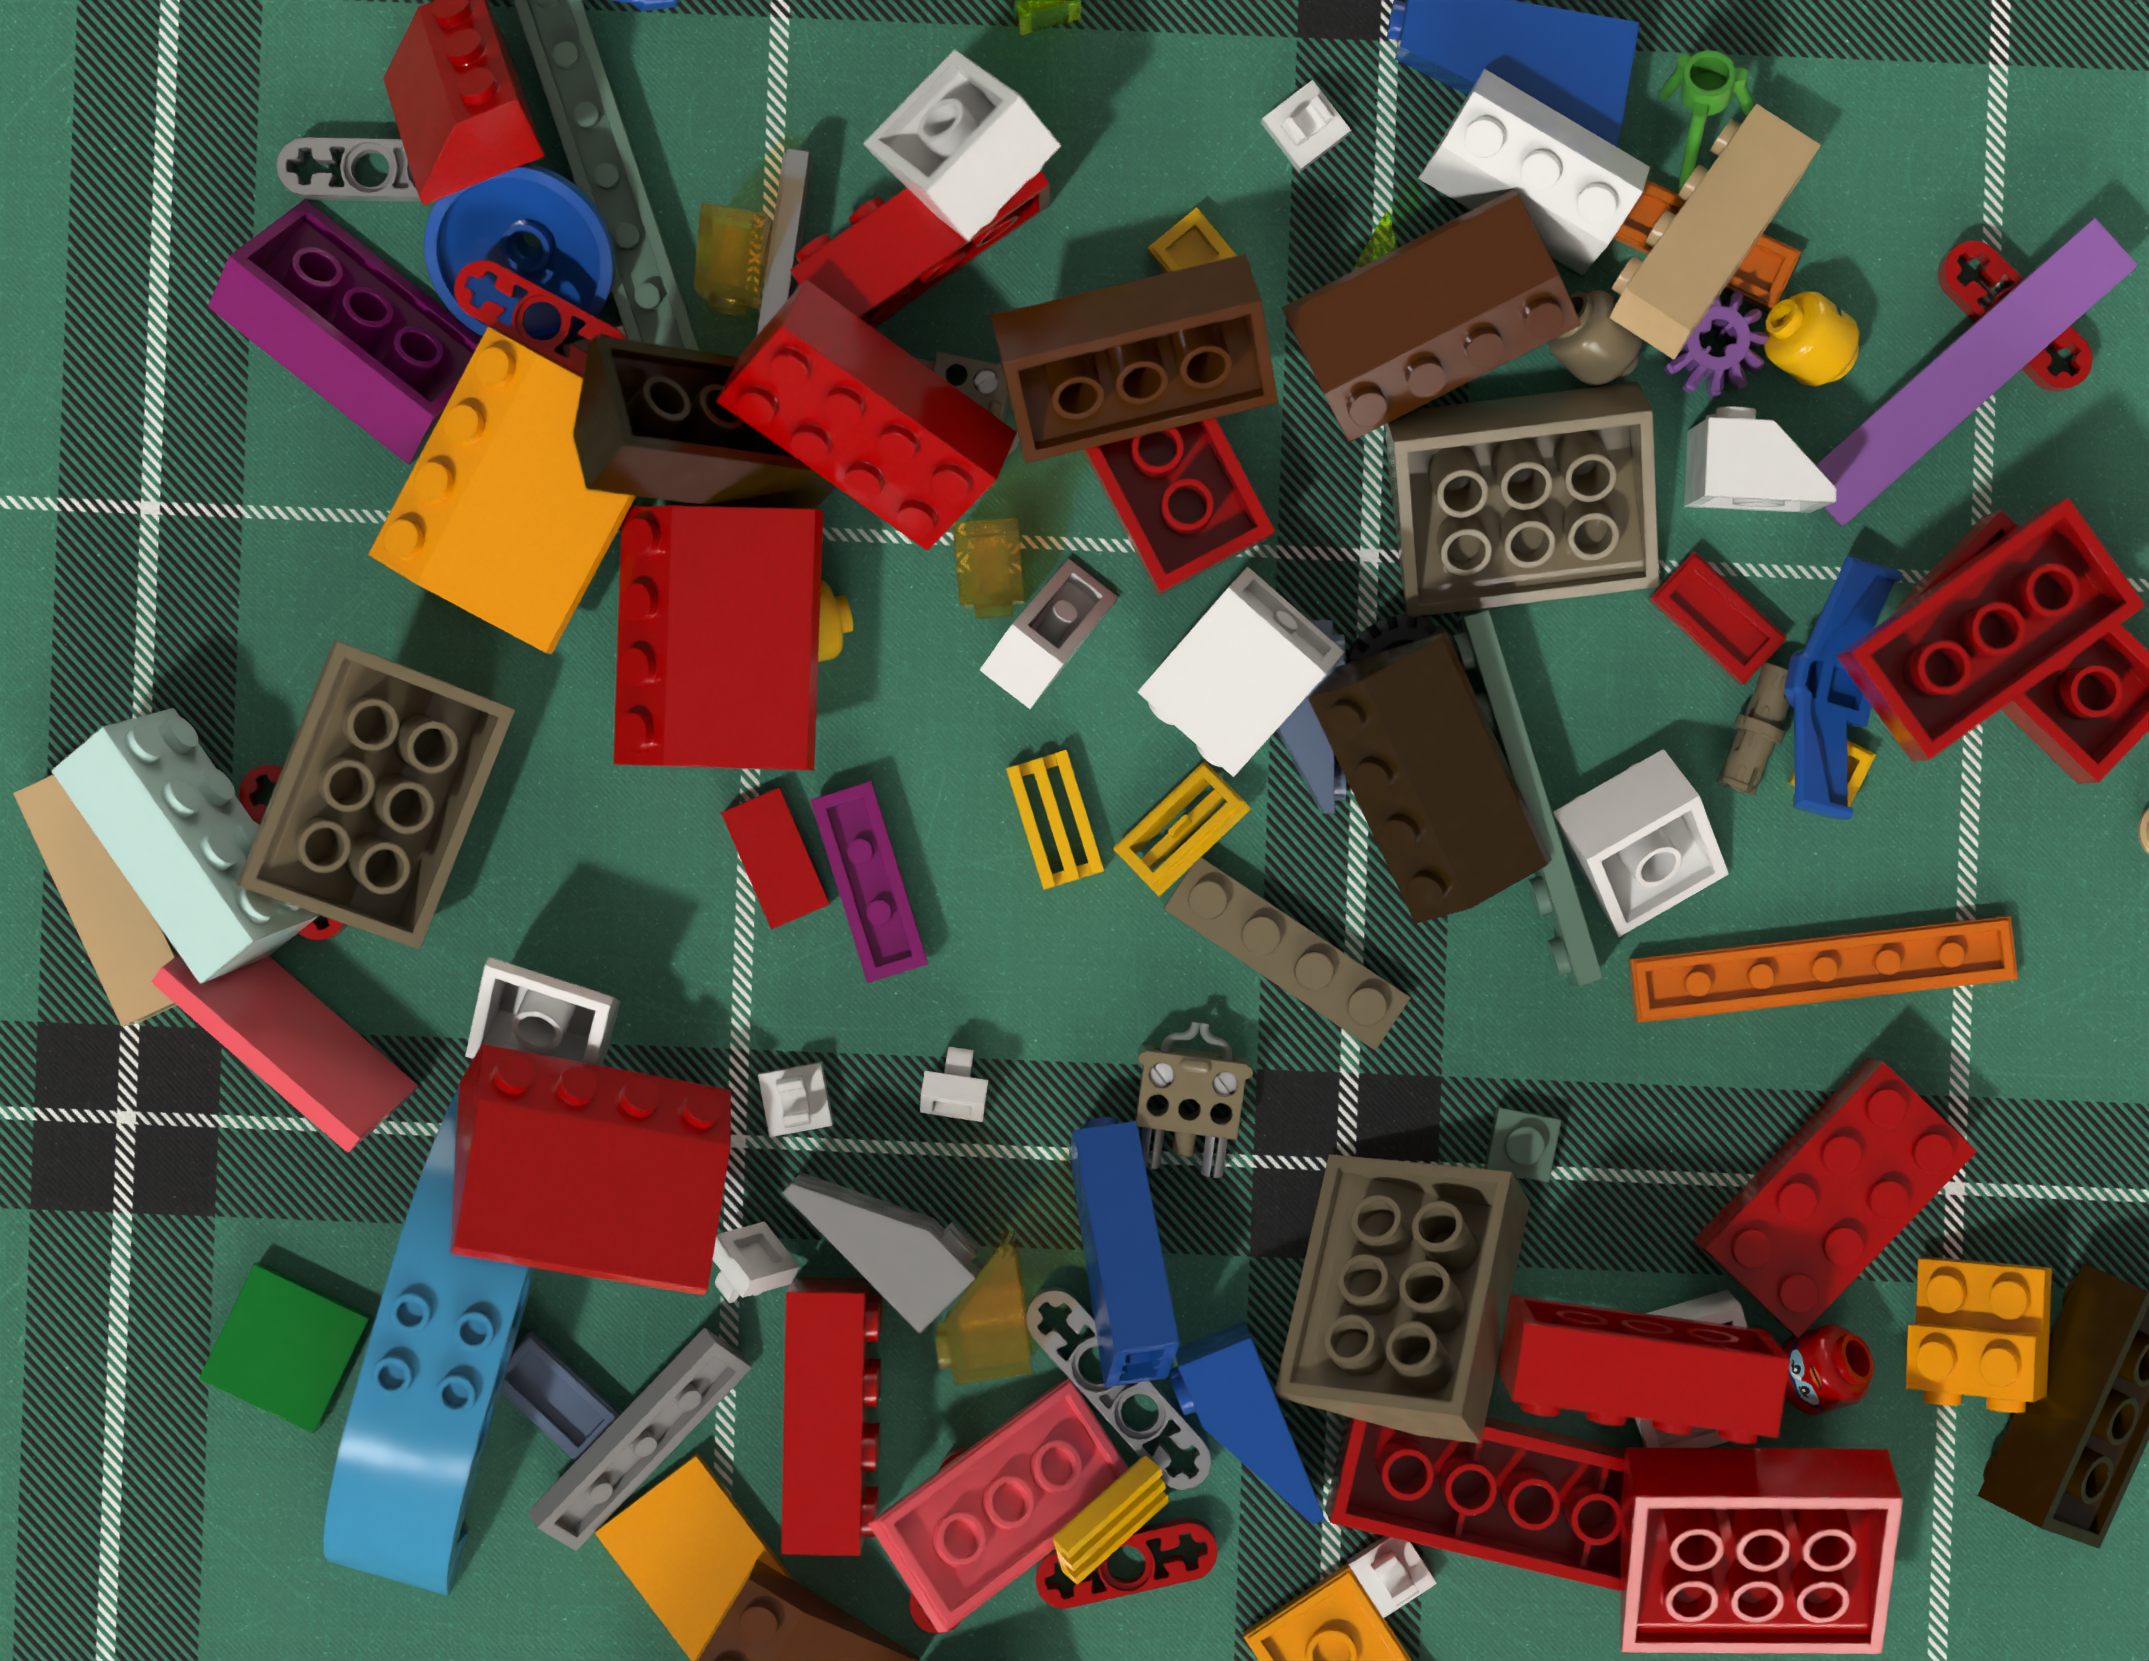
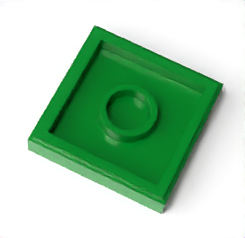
M258 1261L253 1264L199 1379L314 1434L318 1431L373 1316Z

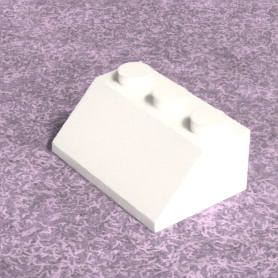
M1484 69L1418 179L1471 210L1515 188L1550 257L1583 275L1609 245L1642 194L1650 167Z

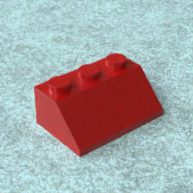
M434 0L419 6L383 80L418 196L423 205H426L544 157V153L505 38L487 1Z

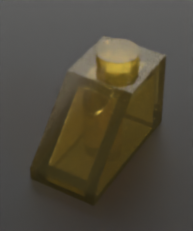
M702 202L699 215L694 290L700 298L709 299L708 309L735 316H745L746 306L761 309L773 228L767 214Z
M1018 518L952 523L961 608H974L975 619L1012 617V605L1025 604Z

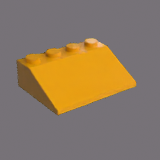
M487 327L368 553L370 557L415 584L551 655L636 498L633 495L586 490L573 439L583 377L491 327Z

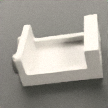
M1247 567L1139 689L1138 693L1148 701L1150 709L1160 720L1167 724L1175 725L1196 744L1199 753L1204 759L1217 767H1223L1234 777L1327 675L1344 651Z

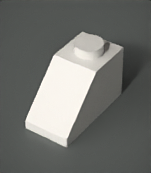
M1068 558L1012 623L980 671L1031 709L1112 607L1118 596Z

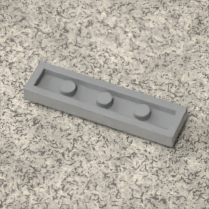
M704 1327L527 1512L536 1527L577 1551L753 1368L743 1354Z

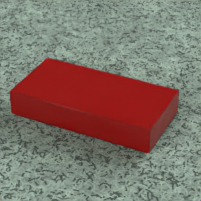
M1695 551L1691 552L1648 598L1652 604L1739 685H1744L1787 639L1778 628Z
M780 787L721 812L771 930L831 904Z

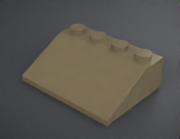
M1638 382L1414 409L1385 424L1388 471L1405 613L1408 614L1407 616H1427L1659 587L1653 410Z
M334 640L237 885L420 950L515 709L437 677Z
M1329 1154L1276 1383L1275 1395L1281 1399L1418 1436L1481 1443L1503 1338L1509 1295L1512 1294L1530 1201L1511 1171Z

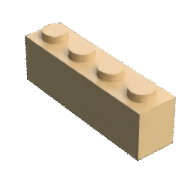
M1757 103L1742 124L1730 119L1710 152L1718 156L1709 170L1698 164L1678 194V197L1686 202L1677 215L1668 210L1662 214L1645 241L1646 244L1653 248L1647 258L1642 262L1633 256L1615 281L1612 290L1621 296L1609 318L1675 360L1804 176L1821 145Z
M54 774L13 793L121 1027L138 1024L176 1006L151 981L161 967L179 955V953Z

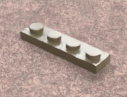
M1203 858L1198 859L1190 867L1163 907L1164 910L1375 1051L1411 998Z

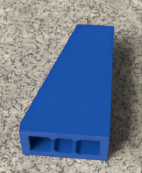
M1514 0L1393 1L1387 39L1398 40L1395 60L1466 95H1469L1482 71L1486 69L1618 148L1640 22Z
M1114 1117L1093 1119L1084 1123L1081 1129L1073 1130L1069 1156L1104 1387L1164 1379L1168 1377L1180 1342L1137 1121L1119 1123V1120Z

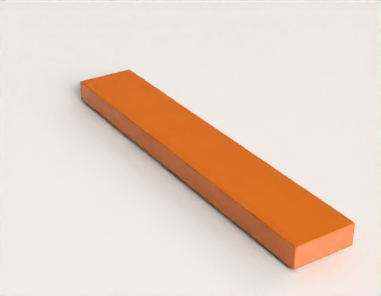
M1997 916L1628 959L1634 1016L1637 1023L2018 979L2011 916Z

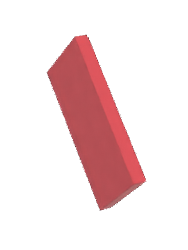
M179 954L162 966L151 981L163 994L348 1153L403 1105L419 1086L270 956L200 984Z
M1069 1378L1059 1381L871 1520L868 1525L937 1632H947L1055 1549L1053 1536L1127 1471L1129 1467L1076 1385Z

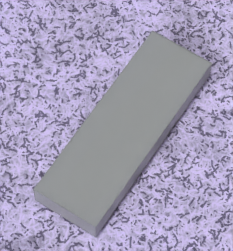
M787 149V152H783L757 335L795 292L796 281L790 269L799 264L795 256L802 247L814 165L808 151Z

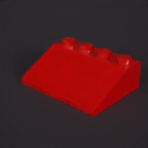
M707 506L630 507L621 524L614 765L815 771L823 510Z
M481 1044L459 1083L450 1254L704 1296L709 1287L731 1146V1090Z
M1626 1448L1621 1496V1652L1882 1654L1903 1500L1888 1449Z

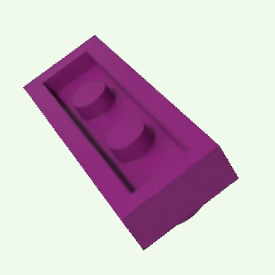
M873 781L810 800L867 983L929 964Z

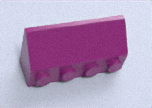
M306 199L229 255L208 305L211 310L408 465L421 455L482 339Z

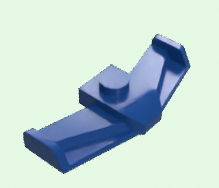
M1847 555L1805 649H1799L1791 655L1784 688L1787 702L1794 709L1795 794L1793 796V808L1837 820H1849L1853 814V808L1848 807L1847 725L1851 727H1866L1871 704L1836 655L1874 629L1894 582H1899L1902 578V572Z

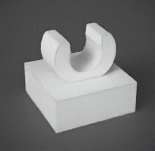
M1313 80L1261 120L1263 127L1299 173L1349 136L1351 132L1349 126Z
M948 1046L944 1073L924 1072L920 1113L983 1122L988 1080L970 1078L974 1050Z
M822 1062L758 1074L769 1137L823 1128L834 1124Z
M765 1221L720 1233L716 1236L713 1261L721 1271L716 1277L715 1285L729 1303L735 1302L739 1294L742 1298L751 1295L757 1296L762 1292L789 1285L800 1268Z
M1383 1536L1347 1560L1383 1618L1437 1584L1413 1544L1408 1541Z

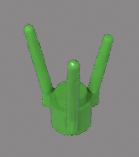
M1705 50L1696 53L1692 57L1688 54H1681L1677 59L1675 71L1659 91L1660 98L1667 100L1681 86L1683 103L1692 111L1679 177L1678 194L1697 166L1707 116L1720 113L1727 108L1732 100L1733 93H1735L1745 118L1755 106L1747 86V69L1743 67L1735 68L1733 62L1725 54L1718 51Z

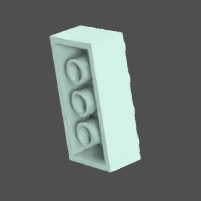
M174 708L103 726L51 771L200 984L269 957L320 916L319 914L237 885L260 825L251 819L235 796V789L229 778L223 772L216 769L198 743V736L189 722L180 717Z

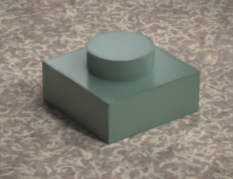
M1496 1106L1484 1168L1511 1171L1514 1176L1549 1183L1562 1120Z

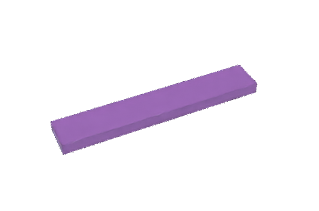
M2096 218L2087 222L1815 464L1837 489L1836 502L1823 508L1840 527L1846 525L2138 266Z

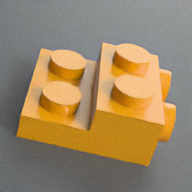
M1926 1256L1918 1258L1916 1322L1908 1324L1906 1389L1923 1390V1402L1934 1405H1962V1395L1986 1397V1409L2009 1413L2025 1412L2026 1402H2035L2047 1397L2052 1268Z

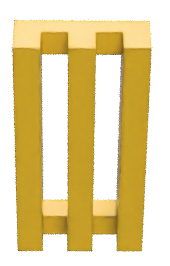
M1067 749L1006 768L1043 890L1104 872ZM1056 766H1059L1088 863L1079 866L1075 864L1046 771ZM1031 774L1035 775L1064 868L1063 871L1053 874L1022 777Z
M1204 761L1113 849L1160 897L1243 818L1251 808ZM1208 785H1211L1214 790L1189 814L1183 815L1168 830V834L1141 859L1136 855ZM1225 801H1227L1226 804H1224L1205 824H1203V825H1202L1184 844H1182L1163 864H1161L1154 872H1152V871H1153L1162 861H1164L1184 840H1186L1205 820H1207Z
M1146 1455L1135 1462L1053 1536L1052 1539L1062 1572L1075 1584L1078 1585L1169 1503L1168 1495L1163 1492L1166 1489L1165 1482L1160 1478L1163 1475L1162 1470Z

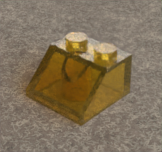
M1015 1230L1002 1232L979 1263L976 1279L949 1304L945 1321L937 1322L938 1330L935 1331V1341L940 1370L952 1368L954 1385L1032 1374L1033 1349L1031 1335L1027 1329V1308Z

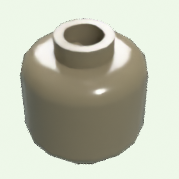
M1603 290L1588 291L1586 293L1583 291L1575 292L1569 295L1581 325L1549 341L1548 346L1551 354L1578 380L1588 386L1603 385L1610 381H1619L1627 377L1638 364L1639 351L1641 350L1643 339L1609 318L1618 301Z

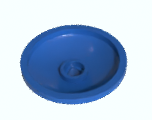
M530 163L524 164L438 199L428 218L424 236V254L432 284L443 303L453 315L481 336L484 335L487 327L490 326L464 312L457 303L454 293L457 275L466 265L474 261L488 260L497 262L596 317L610 295L614 283L616 260L608 226L589 197L575 184L554 171ZM530 232L536 235L541 246L533 247L527 244L523 239L522 233ZM489 271L484 279L472 277L468 287L476 292L473 303L482 308L486 301H494L508 308L507 312L500 317V320L511 326L514 309L518 302L528 294V290L517 285L516 295L513 298L497 290L495 281L498 276L493 272ZM547 302L533 304L525 314L524 323L526 330L532 337L538 340L553 338L561 327L559 311L555 306ZM574 316L572 332L567 340L578 335L579 330L586 325V322Z

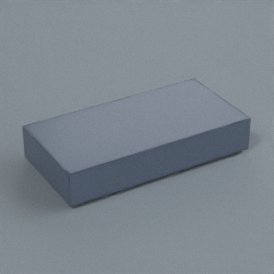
M534 1329L513 1349L501 1392L576 1462L622 1412Z

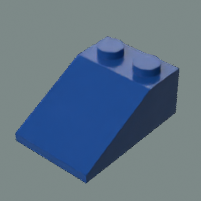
M1242 1321L1179 1347L1176 1352L1178 1366L1170 1369L1169 1374L1172 1387L1184 1415L1186 1416L1196 1411L1202 1427L1312 1524L1325 1520L1246 1322Z

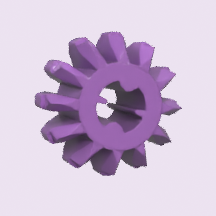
M1738 291L1733 292L1725 301L1724 306H1721L1719 296L1682 348L1678 357L1664 367L1668 376L1676 374L1683 367L1689 371L1683 383V390L1689 393L1693 392L1700 385L1702 379L1705 378L1708 396L1718 397L1722 394L1724 379L1730 387L1738 391L1747 385L1743 369L1757 372L1763 367L1764 360L1750 349L1762 347L1766 344L1769 336L1764 332H1750L1749 326L1756 323L1762 317V313L1758 308L1750 310L1743 317L1737 312L1743 302L1742 293ZM1711 328L1718 330L1715 338L1721 335L1724 336L1727 345L1716 353L1715 356L1708 354L1711 346L1703 350L1699 340Z

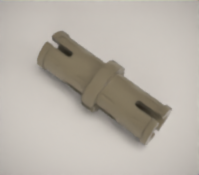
M1769 663L1763 664L1756 688L1744 715L1738 714L1733 727L1738 730L1727 759L1716 779L1718 783L1736 791L1755 796L1768 758L1775 744L1781 745L1786 734L1781 728L1790 707L1784 690L1788 673L1787 669Z

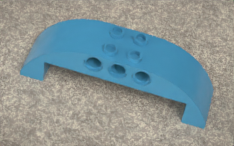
M459 1087L435 1137L398 1241L345 1424L328 1498L323 1536V1550L326 1561L449 1596L468 1535V1532L461 1530L536 1271L534 1267L450 1254Z

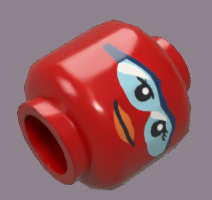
M1838 1324L1822 1325L1805 1331L1799 1338L1795 1335L1791 1336L1780 1346L1790 1358L1784 1398L1789 1400L1797 1410L1809 1416L1824 1415L1857 1404L1867 1394L1874 1374L1873 1357L1866 1342L1850 1330Z

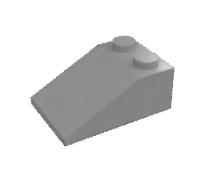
M802 1172L782 1192L918 1333H921L976 1279L979 1263L975 1260L977 1257L975 1252L978 1250V1247L953 1222L944 1228L935 1218Z

